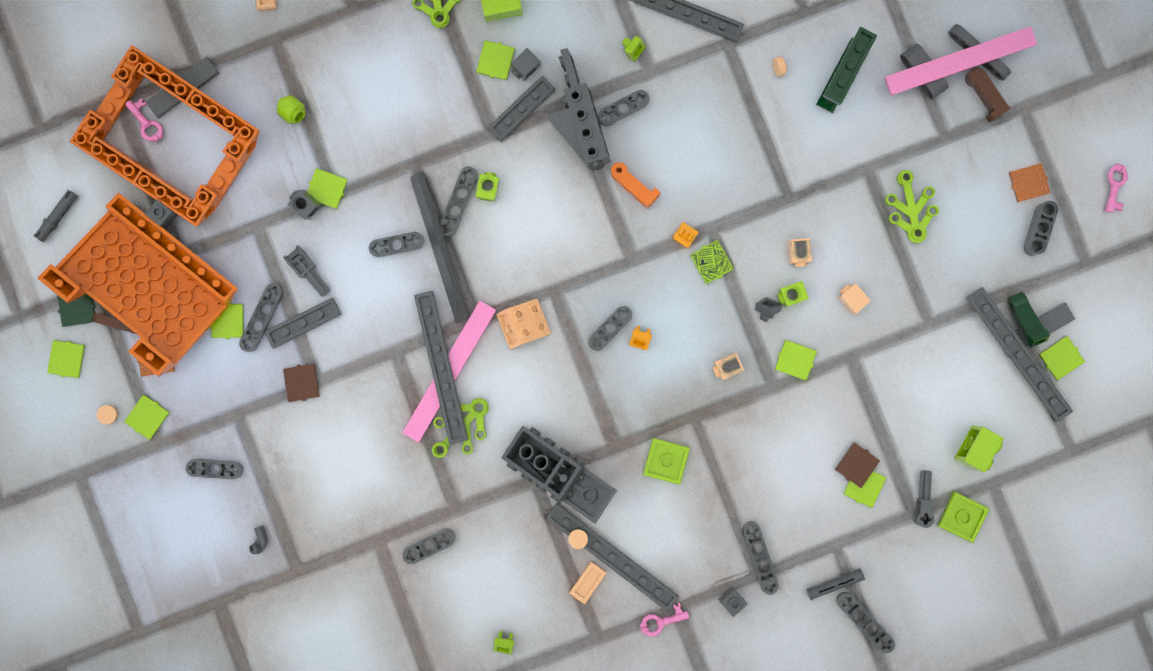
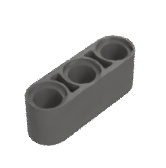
M919 44L913 45L900 55L901 61L907 69L932 61ZM941 78L920 87L930 99H934L947 90L949 85L945 78Z
M1054 201L1040 203L1035 208L1023 247L1024 252L1029 256L1042 254L1047 249L1059 209ZM1044 206L1049 208V215L1045 214ZM1039 224L1044 227L1043 233L1038 230ZM1033 242L1038 245L1037 251H1034L1032 248Z

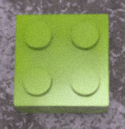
M972 425L954 459L973 470L986 472V470L992 467L994 462L992 459L1001 450L1004 438L985 427Z

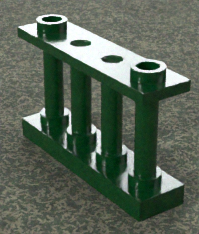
M861 26L859 27L854 38L851 37L816 103L817 106L833 114L837 105L840 106L878 35Z

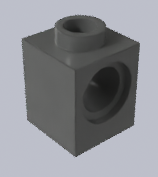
M526 48L511 63V72L518 79L522 78L526 81L541 66V61Z
M306 190L294 191L287 204L304 220L311 219L322 206ZM303 198L306 200L305 208H302L300 205V201Z
M156 200L145 214L159 226L166 229L178 216V214L170 210L159 200Z
M733 586L718 598L720 603L733 617L748 605Z

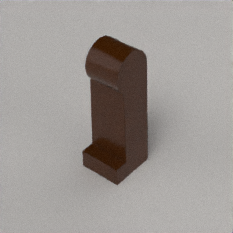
M974 68L966 74V84L973 87L990 113L985 116L989 123L1010 110V107L983 69Z

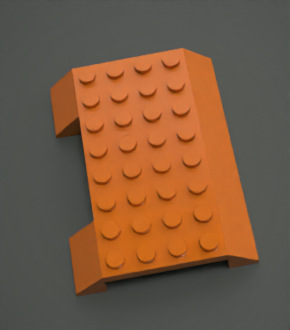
M118 192L105 206L108 212L56 267L50 264L37 279L67 303L74 301L84 294L89 295L141 337L128 353L160 377L176 366L228 308L238 288Z

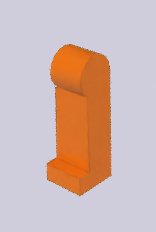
M617 162L612 165V178L644 207L649 209L661 192L656 188L652 191L646 188L627 171L624 163Z

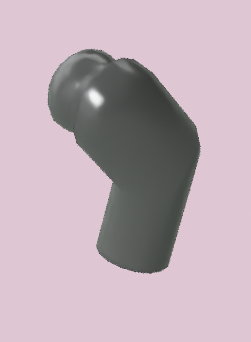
M264 526L254 528L257 539L249 547L251 554H260L268 543Z

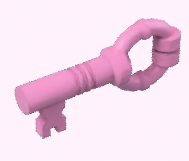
M142 98L136 103H133L131 100L125 103L126 107L141 123L140 132L142 138L154 141L155 143L162 139V125L156 121L147 120L140 112V108L147 105L146 102L143 103L144 100ZM151 125L156 126L158 132L149 137L145 133V129Z
M1115 164L1108 172V180L1111 186L1105 210L1108 213H1113L1114 209L1123 211L1121 207H1124V204L1116 202L1119 188L1128 180L1126 166ZM1114 171L1123 174L1120 182L1114 181Z
M678 603V606L673 604L676 610L675 615L661 618L655 614H648L639 625L642 628V633L647 636L656 637L662 632L665 625L689 619L688 612H683L680 609V603ZM655 619L658 625V629L650 632L647 627V621Z

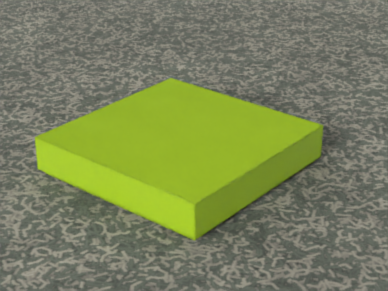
M652 438L643 475L680 485L690 448Z
M953 491L937 526L974 543L989 512V508Z

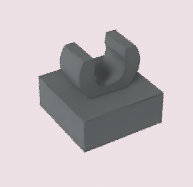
M767 297L755 305V311L761 313L760 320L768 322V317L772 319L782 309L781 303Z

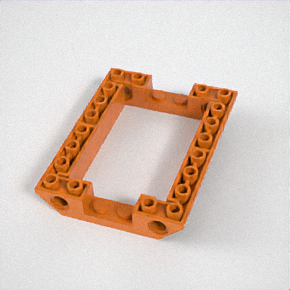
M131 45L111 76L116 81L97 111H88L69 142L198 227L215 211L253 153L260 130ZM144 77L234 136L222 151L226 154L208 183L199 186L195 192L196 196L194 199L105 140V137L125 108V103L130 100Z

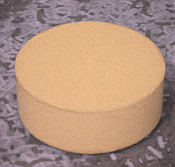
M783 57L773 58L772 63L776 76L785 75L787 67Z
M104 405L97 411V419L102 424H112L118 418V411L112 405Z
M581 529L573 530L569 534V544L575 549L585 547L588 542L586 532Z

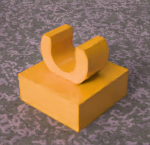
M682 222L672 239L688 249L699 232Z
M638 325L636 330H633L629 345L647 351L652 337L650 329H647L645 333L640 331V326Z

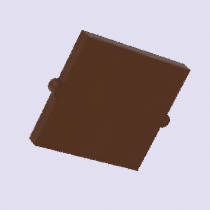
M298 364L297 367L283 369L288 402L306 401L309 398L320 397L315 364L303 366Z
M853 442L834 470L846 477L847 481L850 480L862 488L880 460L870 454L869 450H865Z

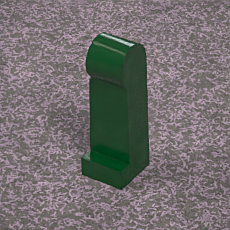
M1019 292L1008 297L1007 300L1011 312L1030 348L1046 342L1050 334L1042 326L1026 295L1023 292Z

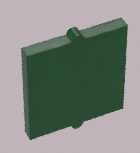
M84 294L70 303L57 296L59 303L58 313H60L62 327L93 322L91 320L96 305L89 295Z

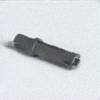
M67 190L50 215L43 219V224L33 236L44 243L50 233L57 229V224L78 196L72 191Z
M859 568L845 575L842 573L840 577L809 589L807 588L806 591L812 601L845 587L847 589L849 585L864 581L865 577Z

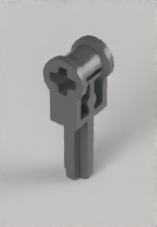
M299 245L296 246L292 253L283 257L299 278L305 277L320 296L323 297L329 293V287L314 271V268L317 266Z
M929 470L920 471L919 498H916V511L913 513L914 523L924 528L932 526L935 521L932 513L933 500H931L932 472ZM924 515L927 516V519H924L923 521L920 520V518L924 517Z

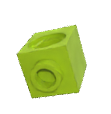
M485 172V175L480 174L476 191L477 199L496 202L500 179L496 177L495 173ZM486 182L493 183V188L490 191L483 189V185Z
M803 281L778 290L779 294H777L778 301L784 305V308L809 299ZM788 290H793L796 293L794 300H790L787 297Z

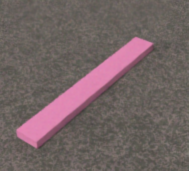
M1030 26L886 76L884 79L890 96L1034 47L1037 45Z
M482 301L478 302L448 354L455 381L497 311ZM434 379L402 432L417 442L421 441L440 408Z

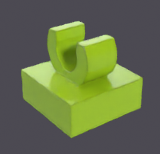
M637 36L632 41L625 37L621 43L624 45L626 55L633 62L638 59L646 48L642 39Z
M500 631L498 638L495 637L493 651L512 655L514 641H512L513 633H510L508 639H503V631Z

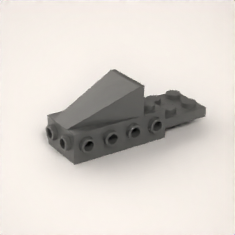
M565 48L560 50L562 56L559 57V61L564 72H567L564 78L569 88L564 89L565 95L562 96L567 109L549 114L547 118L588 168L599 170L604 168V164L611 163V159L591 91L586 83L580 84L573 57L569 49Z
M522 426L501 457L508 463L506 466L515 472L517 470L522 473L521 477L529 482L534 481L537 483L536 487L541 491L546 492L547 490L552 494L550 496L558 503L561 501L565 502L596 524L618 490L585 468L586 463L577 457L575 459L569 457L571 454L569 451L562 447L560 449L554 446L556 443L548 437L545 439L540 437L541 432L533 427L528 429Z

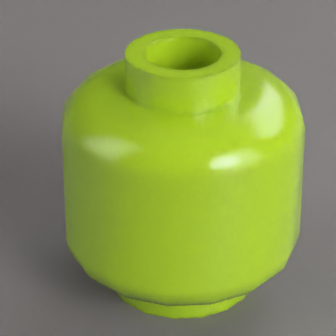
M292 95L280 98L277 103V114L289 124L299 123L305 117V106Z

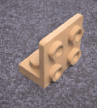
M538 299L510 307L496 314L509 350L551 334Z

